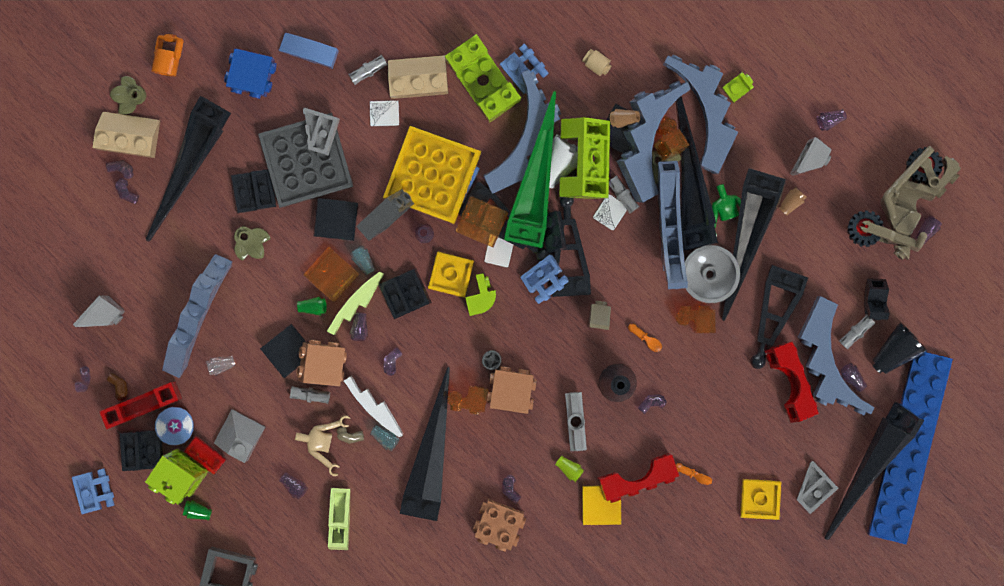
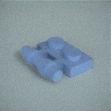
M523 44L519 48L523 53L520 58L514 52L500 63V66L520 91L525 94L526 88L521 73L529 70L524 64L526 60H529L534 66L530 73L534 72L535 75L539 73L543 78L549 73L545 69L543 62H539L534 56V51Z
M548 255L520 277L530 293L539 292V295L535 297L538 304L550 299L554 292L562 290L564 285L569 282L565 275L558 279L557 275L562 269L553 255ZM551 280L553 284L545 289L543 285Z
M105 468L97 470L99 478L94 479L92 472L72 477L81 514L102 509L100 501L104 500L107 507L114 506V494L110 490L108 483L110 479L109 475H106ZM97 484H101L103 494L99 496L96 488Z

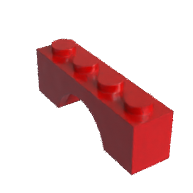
M793 341L765 350L770 368L782 371L790 381L791 394L788 401L784 404L790 423L801 422L819 414L817 403L813 399L810 384L805 377L804 367L800 363L797 355L798 351Z
M176 381L99 412L107 430L183 398Z
M667 453L651 459L647 474L639 480H625L617 472L609 473L597 479L604 499L614 503L620 501L621 496L627 494L629 497L637 495L639 490L644 488L646 490L654 489L658 483L664 482V484L674 482L679 473L673 455Z

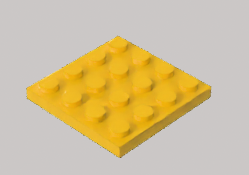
M410 126L383 198L386 199L402 189L410 195L414 203L410 208L454 224L481 151Z

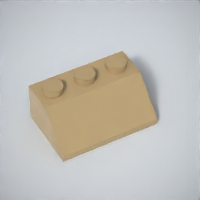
M445 56L388 60L391 99L448 94Z
M102 112L95 128L93 148L155 158L160 120Z

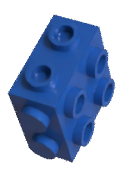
M234 49V53H231L229 56V64L231 66L229 72L227 71L225 74L224 83H226V87L231 89L230 92L242 95V92H247L250 97L260 99L261 96L266 97L267 93L271 92V74H275L277 63H274L273 57Z

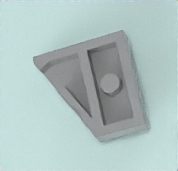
M304 108L303 114H305L306 119L305 129L308 135V149L328 156L340 119Z
M812 461L808 467L797 501L811 514L838 487Z

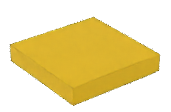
M437 252L428 289L465 298L474 260Z
M742 479L740 517L779 520L781 481Z
M582 486L583 525H621V500L610 503V501L604 499L600 486Z

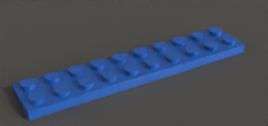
M925 352L911 360L900 404L921 417L924 422L916 436L883 471L868 531L870 536L907 545L953 361L951 358Z

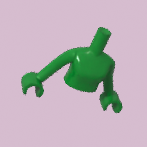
M724 184L717 185L720 198L712 203L716 223L718 214L720 221L739 216L737 205L740 207L741 199L738 196L727 195Z

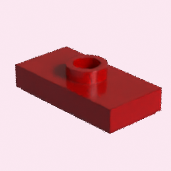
M197 436L194 437L184 450L187 455L213 475L217 473L227 460Z

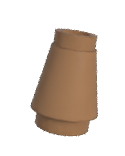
M615 109V111L610 113V122L613 127L621 128L640 121L639 111Z
M796 187L793 190L790 189L779 209L788 215L805 202L806 196Z

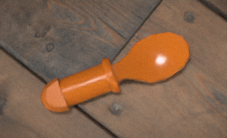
M635 324L628 326L630 332L638 336L641 341L645 340L647 347L651 351L660 352L662 350V344L659 340L648 337V333L643 332Z
M681 463L676 464L678 472L688 475L690 478L695 477L700 484H712L711 477L698 473L695 469L688 468Z

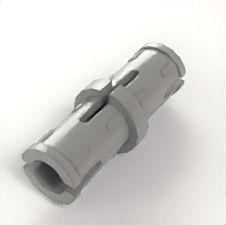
M380 55L369 63L365 62L362 64V67L348 75L354 85H356L363 79L374 76L375 72L388 65L383 56Z
M618 176L609 181V186L617 195V200L622 202L629 214L640 207L630 195V190L625 188Z
M866 314L859 323L851 327V330L839 342L848 350L854 342L864 337L863 334L875 322L873 319H869Z
M292 386L290 398L307 400L309 403L314 401L328 404L330 392L313 390L311 387L306 389Z

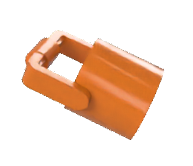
M172 34L159 35L157 37L151 72L176 77L183 47L182 38ZM163 42H176L175 51L162 49Z

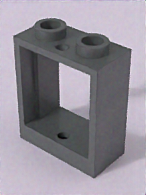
M401 189L387 197L356 227L370 241L390 227L414 203L410 195Z
M211 547L208 550L199 586H224L211 582L217 557L248 564L242 586H253V582H250L251 577L256 574L258 564L255 563V557L216 547Z

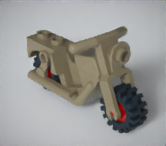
M930 146L914 150L906 162V170L884 193L880 202L891 230L883 226V221L880 220L879 215H875V212L872 211L870 213L868 212L869 210H865V212L859 211L853 215L847 227L850 240H853L855 245L859 244L860 247L873 246L877 241L895 245L894 254L901 260H908L910 258V249L916 252L920 251L927 238L925 232L919 234L917 241L910 237L921 218V214L916 210L917 200L922 198L932 201L935 197L940 198L947 191L944 187L949 182L953 184L960 177L957 174L961 169L959 163L947 156L942 161V157L938 156L939 153H935L934 149ZM944 166L943 176L941 179H939L938 176L940 175L942 167Z

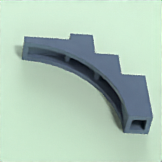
M675 55L667 56L663 66L675 72L685 82H688L689 87L700 103L706 125L705 149L700 165L702 169L717 175L738 134V131L734 130L735 127L728 123L721 124L731 102L727 101V97L721 94L714 95L723 73L720 72V68L714 65H706L701 72L698 66L691 63L687 65L682 62L681 58Z
M529 70L521 73L528 102L527 118L523 133L510 155L495 169L483 175L492 194L523 180L530 160H527V156L533 152L539 129H541L549 103L544 104L543 101L546 100L542 89L538 91L535 84L538 83L534 72L530 73ZM557 104L555 105L554 122L560 120L558 115L561 112Z
M676 81L669 85V89L665 91L660 90L654 94L645 93V91L640 92L634 96L635 99L629 102L634 111H639L640 121L628 125V129L623 131L632 151L622 154V158L617 160V163L635 202L643 203L659 194L652 170V147L655 134L661 119L669 107L680 96L690 90L688 82L680 83V81Z
M678 161L658 162L659 230L662 241L661 260L663 271H665L668 289L688 288L681 231L680 170Z
M215 254L204 272L200 273L194 282L189 301L180 314L178 327L168 342L162 371L178 378L183 374L188 366L192 349L205 316L232 266V261Z
M817 296L797 337L802 340V344L810 348L814 345L805 367L809 368L808 372L818 377L822 374L812 395L817 397V402L825 406L827 403L833 405L837 398L836 403L845 407L849 404L855 407L854 411L859 414H872L875 407L861 400L848 387L835 365L831 349V329L838 304Z

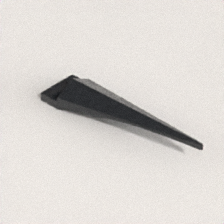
M201 95L190 113L172 176L146 237L148 242L151 241L224 132L222 129L231 115L229 111Z
M680 96L677 99L682 173L681 231L683 251L715 244L718 241L714 226L716 220L683 99Z
M748 169L742 189L733 256L739 265L740 280L734 293L725 300L723 321L726 320L782 199L787 179Z
M449 367L446 369L403 494L400 514L433 521L438 520L442 495Z
M894 402L886 418H882L824 539L829 540L868 487L919 431L924 420L902 404Z

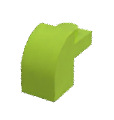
M484 273L476 275L480 294L465 297L470 316L488 311L496 299V291L488 292L487 290L491 286L488 276L484 277Z

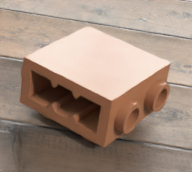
M309 340V343L303 342V346L299 349L300 366L297 367L296 371L298 381L310 384L340 386L344 379L343 363L346 362L347 358L345 348L339 346L337 342H328V345L321 344V341Z
M500 366L499 369H495V373H491L489 384L493 385L492 392H488L487 403L490 404L492 409L528 414V410L533 408L534 398L530 397L531 390L535 391L537 379H533L534 375L530 374V370L519 369L518 372H512L510 367Z
M488 499L487 503L483 502L479 512L482 514L481 520H476L473 531L476 532L475 537L478 538L477 541L485 545L492 543L496 545V549L506 552L507 549L511 551L512 546H517L520 537L517 535L519 528L523 529L526 521L524 512Z

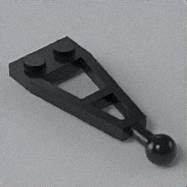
M478 182L462 203L458 214L470 224L504 240L508 220L499 231L475 220L490 199L508 217V220L511 214L494 193H491V190ZM504 240L523 250L527 247L535 254L539 262L548 255H551L550 252H547L546 248Z
M559 197V203L563 207V229L565 225L572 226L576 243L566 244L567 249L563 250L578 251L584 276L567 277L569 282L564 285L562 290L554 292L552 297L591 295L590 274L575 219H571V206L574 203V198ZM561 250L556 251L554 256L558 265L560 262Z
M771 265L764 285L757 341L761 343L757 354L753 355L750 360L753 368L761 369L765 366V350L768 345L773 346L801 299L809 277ZM771 285L795 293L782 317L767 312ZM766 318L779 322L769 339L764 337Z

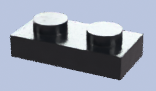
M553 211L547 215V228L544 239L546 250L550 253L567 249L561 211Z

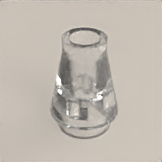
M233 356L214 357L206 361L210 376L214 374L217 376L235 367Z

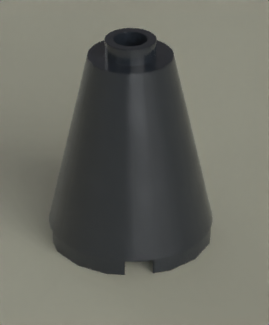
M900 322L873 358L874 364L872 366L878 373L884 372L887 374L924 354L927 349Z
M613 364L602 371L598 385L605 398L613 402H622L634 394L637 380L634 372L629 367L623 364ZM618 382H623L621 388H617Z

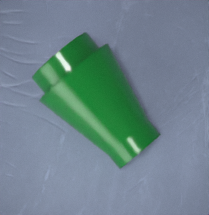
M316 297L298 301L297 310L299 313L303 312L321 316L327 310L326 299Z
M193 500L186 501L182 515L187 516V519L209 521L212 509Z

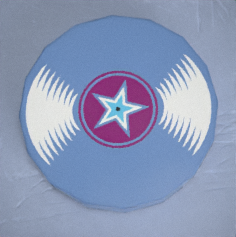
M179 407L163 410L155 421L156 435L162 442L168 445L184 443L193 432L194 423L191 415Z

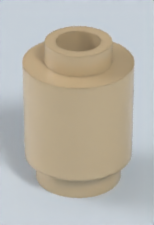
M590 49L582 60L587 68L599 76L602 74L606 75L612 67L610 65L611 60L597 50Z

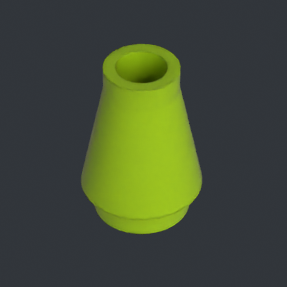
M563 456L555 464L570 481L576 482L584 472L581 465Z

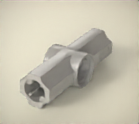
M582 392L565 393L570 451L587 450ZM575 416L581 418V424L577 427L571 425V419Z

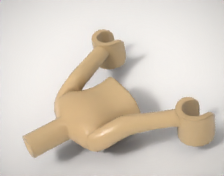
M348 415L341 416L339 421L314 426L309 435L296 433L295 440L307 442L308 452L328 467L332 476H337L338 473L331 472V469L333 467L339 468V465L336 463L332 464L316 451L329 452L332 433H325L323 431L339 426L348 427L349 425L342 423L344 418L350 419Z

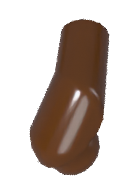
M111 373L107 381L115 385V398L122 401L128 395L127 383L122 378Z

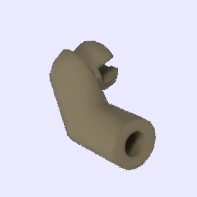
M345 427L337 429V438L343 442L350 444L365 440L363 431L350 434L347 433Z

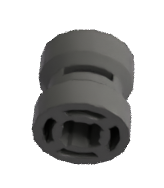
M489 350L483 355L482 363L489 370L497 369L501 364V356L497 351Z

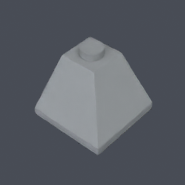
M816 137L808 140L790 174L794 176L821 168L823 165L827 166L832 157L829 155L831 149Z
M98 296L73 325L75 327L117 325L123 319L122 314L125 310L109 296Z
M231 409L214 444L228 455L245 463L249 460L266 427Z

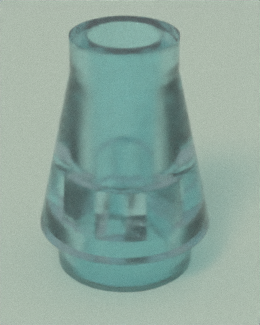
M363 245L350 253L351 259L365 275L375 270L368 249H365Z
M377 425L370 433L385 450L392 451L400 440L394 433Z

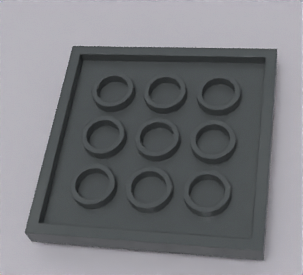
M306 120L258 134L279 208L354 187L338 130H336L328 156L308 149V135L305 129Z

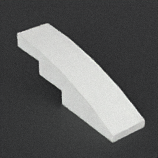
M352 376L344 380L354 397L373 418L396 436H403L404 433L385 401L377 404L369 389L361 392Z

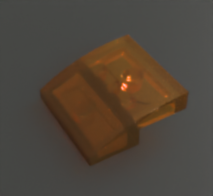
M470 196L455 232L494 248L508 212Z
M328 247L304 273V276L333 302L359 275L331 247Z

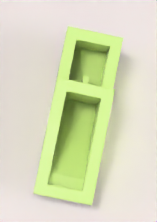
M331 488L328 524V548L331 550H348L350 489Z

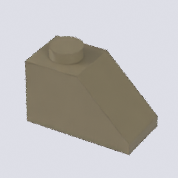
M596 301L595 304H591L588 327L609 330L611 307L607 306V302Z

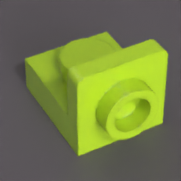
M741 72L722 87V90L734 103L754 88L752 85L753 80L748 74L744 75Z

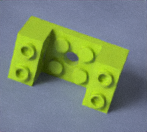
M477 34L445 56L446 62L489 123L521 101L520 95L503 76ZM481 75H485L489 79L488 84L485 86L478 83V78Z
M585 117L561 119V139L578 141L577 177H560V197L581 199L608 198L610 121Z
M176 449L161 457L145 483L149 485L148 488L151 491L163 494L165 496L164 499L173 505L175 503L180 504L186 496L190 497L194 494L209 471L180 449Z

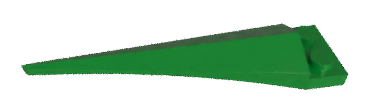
M556 91L553 92L507 223L504 238L507 241L539 248L543 247L547 228Z

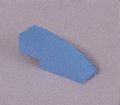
M289 33L284 34L279 49L280 52L333 69L339 52L337 48Z

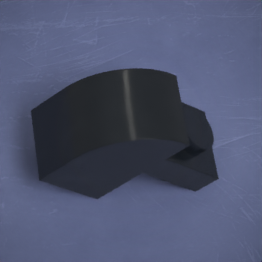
M867 278L864 291V313L868 314L869 319H889L890 313L887 306L889 287L886 279Z

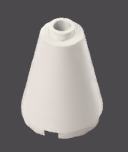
M558 134L553 138L550 188H554L560 182V177H566L577 168L578 147L567 142V139H561V136Z

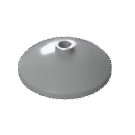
M714 245L703 246L694 250L685 260L688 288L686 290L695 299L705 303H717L727 299L736 290L740 280V269L737 260L728 250ZM707 271L713 272L711 278L706 276Z

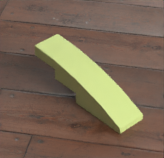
M378 272L348 299L336 315L327 332L335 335L343 319L352 320L359 305L367 308L384 273Z

